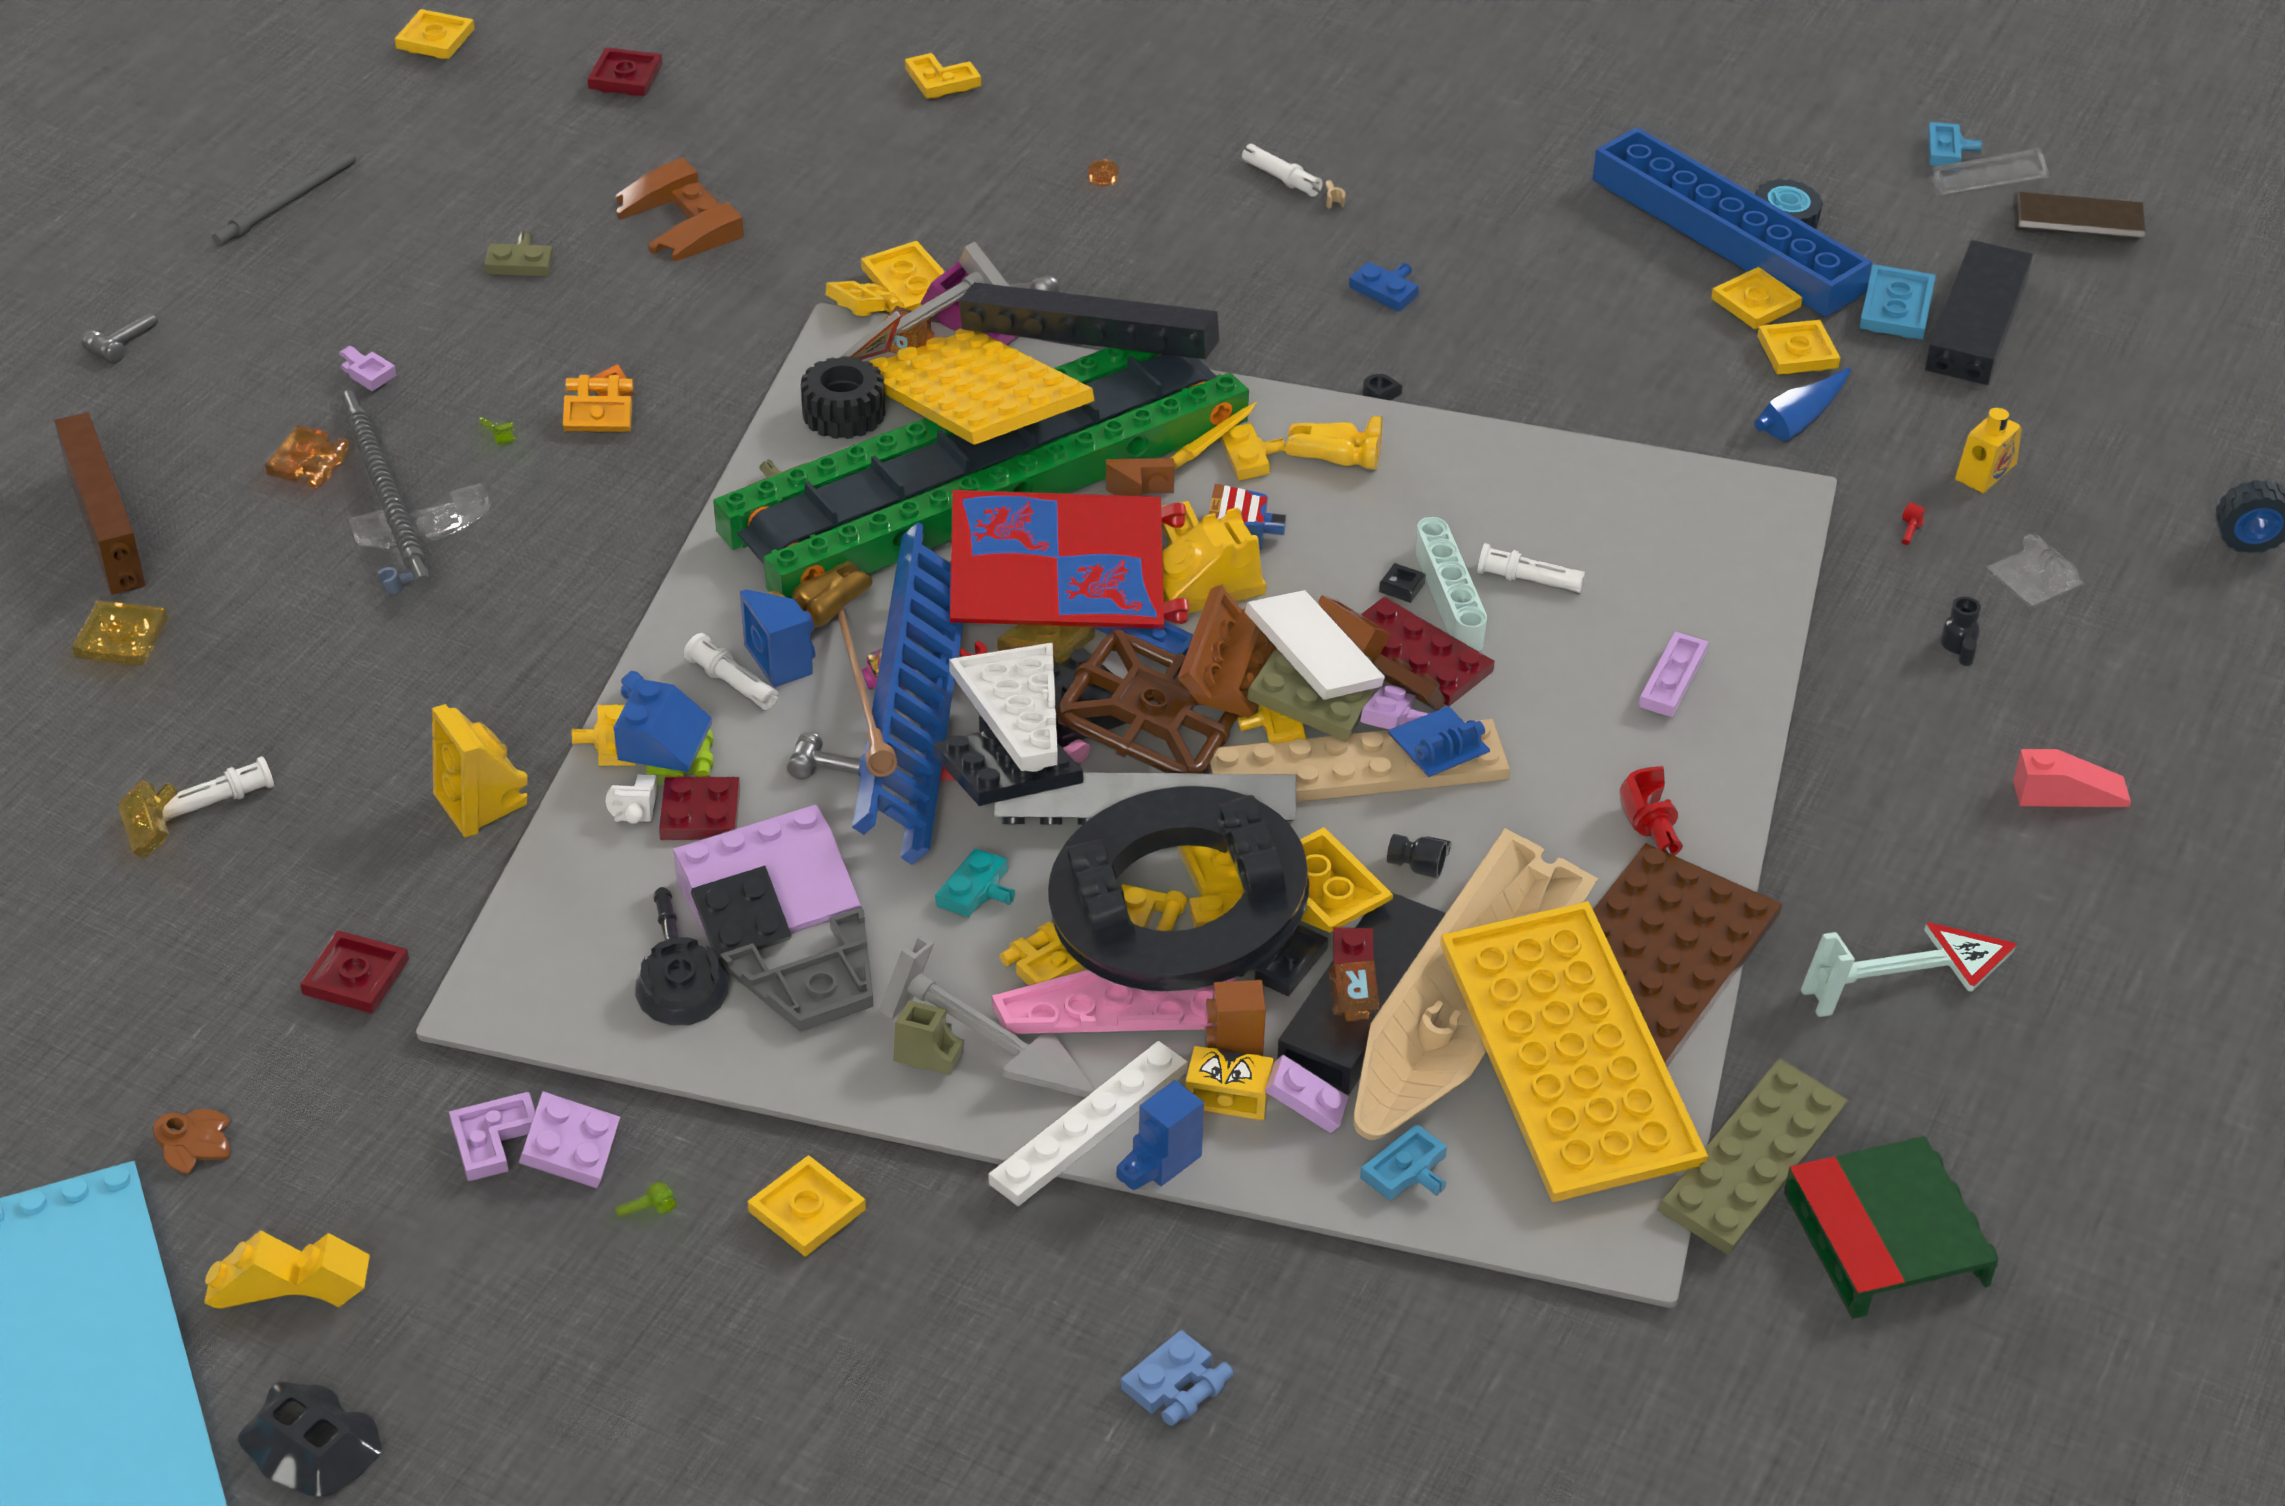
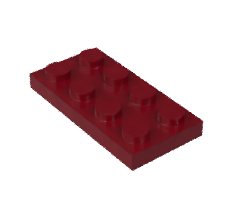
M1386 597L1380 599L1361 614L1391 633L1380 654L1390 660L1398 657L1412 668V673L1419 677L1422 673H1425L1434 678L1440 684L1438 689L1446 699L1444 704L1447 706H1451L1494 672V660Z

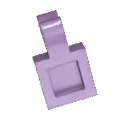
M348 346L339 352L340 356L347 360V362L341 365L342 370L348 373L351 379L371 391H374L396 376L395 365L374 352L364 356L352 346Z

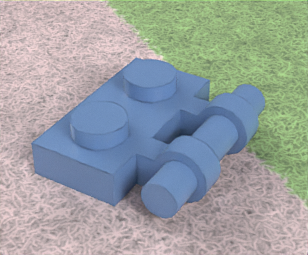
M1180 1330L1121 1378V1390L1151 1414L1163 1404L1167 1406L1161 1413V1416L1166 1424L1173 1426L1179 1420H1187L1198 1410L1197 1405L1208 1396L1215 1397L1225 1388V1382L1234 1375V1372L1226 1362H1222L1215 1369L1208 1368L1212 1365V1354L1184 1331ZM1190 1382L1194 1384L1187 1392L1180 1391Z

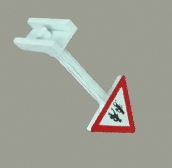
M1927 922L1924 931L1938 950L1854 962V957L1837 932L1827 933L1821 937L1801 991L1804 995L1815 994L1819 1000L1815 1011L1818 1017L1832 1015L1844 985L1854 983L1856 979L1950 966L1968 991H1973L2014 952L2016 944L1994 937Z

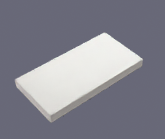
M1306 590L1247 602L1245 613L1323 700L1382 687L1385 676Z

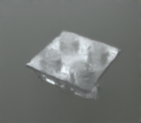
M2027 535L2022 542L2025 546L2024 551L1991 564L1985 569L2031 609L2084 586V582L2079 579L2077 567L2068 562L2054 547H2048V544L2039 535Z

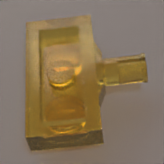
M141 780L117 804L132 853L143 859L156 847L160 846L169 835L163 810L164 806L178 794L177 789L172 784L165 783L156 793L154 785Z

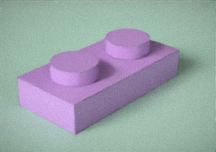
M1284 1055L1274 1062L1265 1089L1266 1093L1330 1134L1340 1126L1348 1100L1347 1095Z

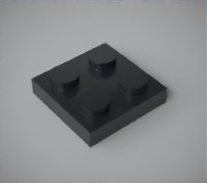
M765 865L692 888L691 895L709 944L720 962L722 953L754 943L757 950L791 939L790 929Z

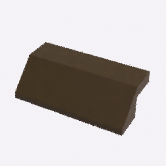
M2017 192L2014 194L2013 206H2017L2014 229L2141 239L2145 236L2143 202Z

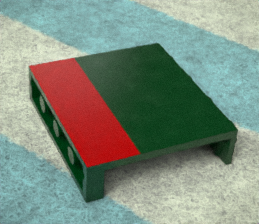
M1925 1136L1789 1166L1784 1194L1852 1319L1868 1316L1872 1296L1877 1293L1974 1271L1975 1277H1979L1984 1288L1991 1286L1995 1268L1998 1266L1997 1252L1992 1244L1987 1243L1980 1231L1976 1215L1967 1209L1962 1200L1959 1186L1955 1181H1951L1943 1167L1940 1154L1932 1149Z

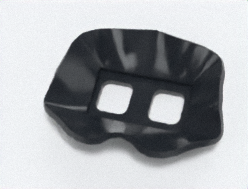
M284 1381L276 1382L272 1385L265 1405L256 1417L242 1429L238 1436L240 1446L256 1462L265 1477L304 1494L316 1497L333 1494L359 1477L379 1457L382 1449L377 1426L368 1414L345 1412L334 1391L325 1386L299 1385ZM291 1401L298 1403L306 1409L305 1413L291 1425H284L274 1418V1415ZM321 1423H327L338 1431L322 1447H316L305 1440V1437Z

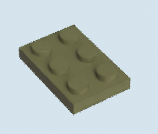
M1274 650L1249 687L1246 699L1347 742L1361 719L1363 707L1372 698L1374 692L1365 690L1323 700L1281 652Z

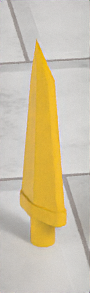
M1257 402L1241 409L1190 444L1179 449L1176 454L1170 457L1174 458L1175 469L1196 458L1203 450L1248 416Z

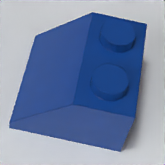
M748 589L740 591L744 646L772 686L777 687L812 675V659L816 657V653L811 641L810 632L814 631V624L809 612L802 611L795 599Z
M638 679L613 727L618 760L689 772L712 725V717L675 685Z

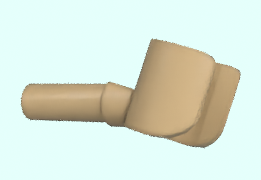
M1331 180L1326 181L1325 185L1328 190L1326 207L1330 209L1332 208V202H1339L1341 208H1343L1345 204V191L1339 187H1334Z

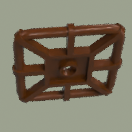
M1121 629L1111 630L1109 635L1101 640L1088 661L1080 664L1075 672L1076 678L1060 699L1055 710L1056 719L1060 725H1066L1080 734L1115 749L1116 754L1123 758L1128 755L1164 773L1198 774L1204 772L1218 748L1226 744L1230 737L1229 731L1239 715L1225 711L1219 721L1216 722L1192 711L1196 705L1202 704H1198L1181 682L1175 680L1179 675L1185 655L1178 653V655L1172 654L1136 636L1124 633ZM1111 651H1117L1128 671L1124 679L1100 668ZM1136 653L1169 668L1165 674L1142 665ZM1092 684L1114 693L1108 699L1077 702L1086 687ZM1152 700H1154V701L1158 702V704H1153V703H1150V702H1151ZM1111 715L1131 725L1122 737L1083 718ZM1182 725L1207 737L1206 742L1194 760L1178 732ZM1141 730L1165 740L1176 761L1135 743L1134 741Z

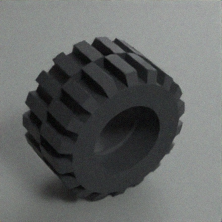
M840 356L841 358L831 357L827 358L826 361H818L814 363V367H809L801 377L802 415L805 424H809V429L812 431H818L819 435L824 437L831 436L834 439H839V437L850 439L853 436L860 437L866 435L867 431H874L877 425L883 422V416H885L884 378L879 368L873 367V363L869 361H862L861 358L856 357L848 358V356Z

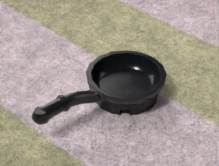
M659 887L654 892L653 897L659 915L658 923L662 927L665 941L655 945L651 949L652 954L647 959L644 957L641 962V970L635 982V997L641 1010L653 1020L671 1026L691 1025L708 1019L721 1008L728 995L729 978L722 963L717 959L714 951L706 945V948L698 945V940L689 937H678L676 927L677 916L673 911L671 892L665 887Z

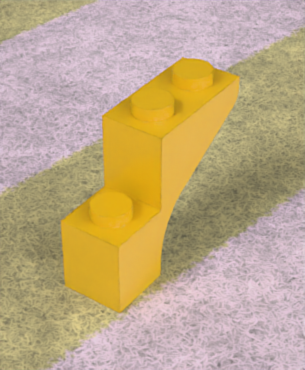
M260 1230L246 1242H240L234 1251L221 1262L216 1261L210 1267L205 1278V1283L208 1286L204 1303L221 1309L285 1295H305L324 1300L339 1308L364 1289L370 1254L330 1233H327L317 1242L307 1245L303 1251H300Z

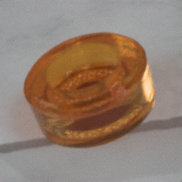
M1110 160L1094 161L1088 167V179L1094 185H1112L1118 181V166Z

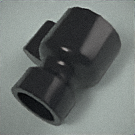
M1967 596L1958 597L1953 601L1951 616L1946 619L1941 636L1943 647L1949 652L1959 654V662L1964 666L1973 664L1980 631L1977 620L1981 611L1980 603L1976 599Z
M1393 834L1388 846L1387 863L1398 866L1406 863L1410 865L1411 870L1416 874L1439 878L1446 856L1450 853L1451 841L1427 836L1420 837L1412 842L1407 836Z

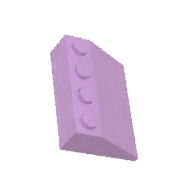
M816 804L673 849L676 881L706 938L707 935L691 895L692 888L764 865L767 868L791 933L829 921L830 917L861 907L832 831Z

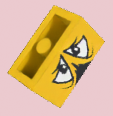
M1194 1046L1185 1088L1204 1102V1111L1264 1121L1270 1097L1265 1092L1273 1068L1274 1058Z

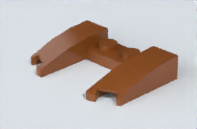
M683 157L645 174L616 195L617 203H623V206L617 208V218L619 220L669 202H673L689 218L648 243L649 251L655 255L666 248L674 250L671 254L672 261L674 262L744 237L743 217L728 202L720 204L698 182V172Z

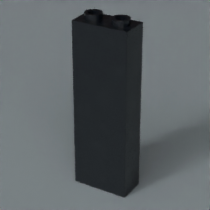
M1975 240L1970 241L1931 340L1925 365L1926 371L1989 385L2028 279L2033 257L2032 253Z
M1392 893L1393 900L1366 913L1355 927L1373 928L1374 997L1355 999L1351 996H1334L1332 961L1278 1039L1277 1059L1282 1055L1286 1056L1348 1096L1361 1077L1370 1023L1446 914L1438 909L1431 908L1395 893Z

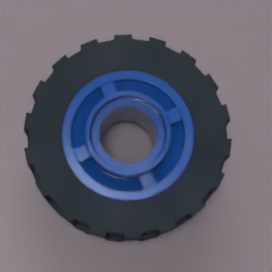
M2252 480V482H2244L2235 488H2231L2225 496L2223 495L2220 498V503L2215 509L2217 513L2215 517L2221 538L2229 548L2232 547L2240 553L2241 551L2262 553L2279 547V544L2282 542L2285 543V489L2281 484L2273 483L2271 480Z

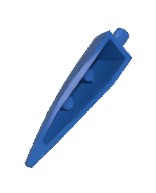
M1848 367L1811 385L1788 390L1770 401L1760 416L1754 421L1755 428L1759 431L1765 430L1779 440L1788 441L1792 439V437L1799 434L1817 419L1831 404L1851 372L1850 368Z

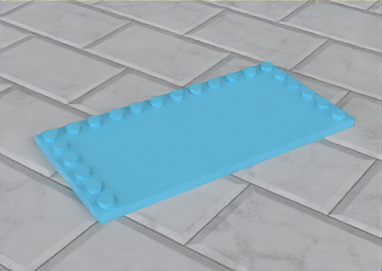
M135 1160L0 1198V1506H227Z

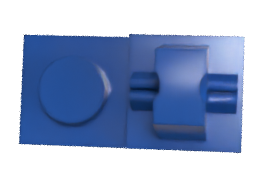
M1173 1080L1139 1106V1133L1133 1137V1150L1117 1166L1116 1177L1133 1191L1152 1180L1162 1187L1202 1156L1204 1102L1176 1080Z

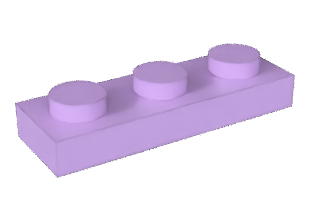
M1675 631L1640 696L1639 707L1673 718L1707 653L1709 641Z

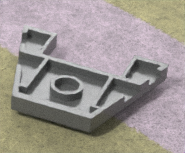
M862 907L829 918L830 929L840 944L839 947L770 970L764 963L754 943L721 954V963L728 973L800 1032L874 1007L865 917Z

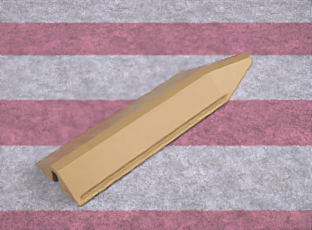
M1506 828L1503 829L1370 1023L1353 1114L1356 1133L1370 1141L1388 1135L1467 1081L1487 1052L1440 945L1441 935L1582 903L1598 881L1597 877L1560 857L1552 864L1545 863L1541 859L1545 849Z

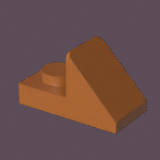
M1174 458L1106 459V490L1113 495L1120 496L1174 493Z

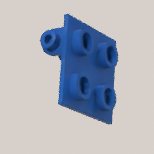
M1450 706L1388 730V734L1428 777L1490 752V748L1481 740V735L1485 734L1483 723L1481 721L1475 722L1474 720H1469L1465 723Z

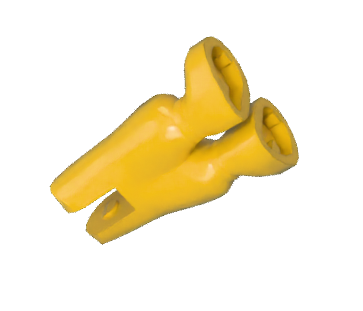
M1382 416L1371 417L1363 432H1358L1356 426L1349 422L1292 423L1288 429L1285 452L1293 457L1316 458L1345 467L1359 465L1368 470H1377L1381 451Z

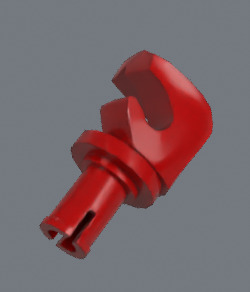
M1655 766L1635 770L1629 774L1620 786L1619 794L1622 809L1635 831L1643 836H1652L1658 849L1667 852L1666 848L1668 847L1670 853L1675 856L1682 850L1683 845L1673 828L1678 819L1676 807L1671 803L1670 799L1660 801L1665 787L1663 766Z

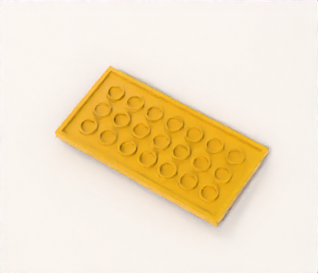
M960 328L952 336L931 338L926 342V345L917 348H903L895 356L889 358L878 357L869 361L873 363V367H878L881 375H883L885 395L973 445L1095 401L1091 387L979 331L963 330Z
M1589 901L1441 935L1440 945L1552 1203L1700 1167L1702 1162H1707L1708 1154Z

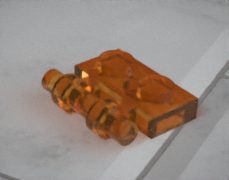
M297 425L265 464L266 473L269 476L298 482L303 474L309 475L306 479V484L310 488L315 489L320 483H325L332 475V468L335 465L341 464L346 457V451L350 444L344 438H339L336 443L329 442L326 431ZM318 456L324 457L321 461L315 460Z

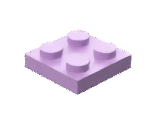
M542 1091L519 1163L598 1188L620 1117Z

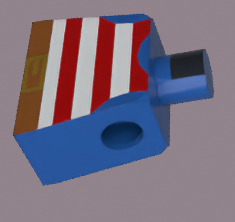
M1214 484L1209 514L1215 513L1216 518H1222L1227 510L1239 508L1242 520L1251 535L1258 537L1259 550L1262 549L1265 533L1285 534L1286 515L1267 513L1268 496L1259 492Z

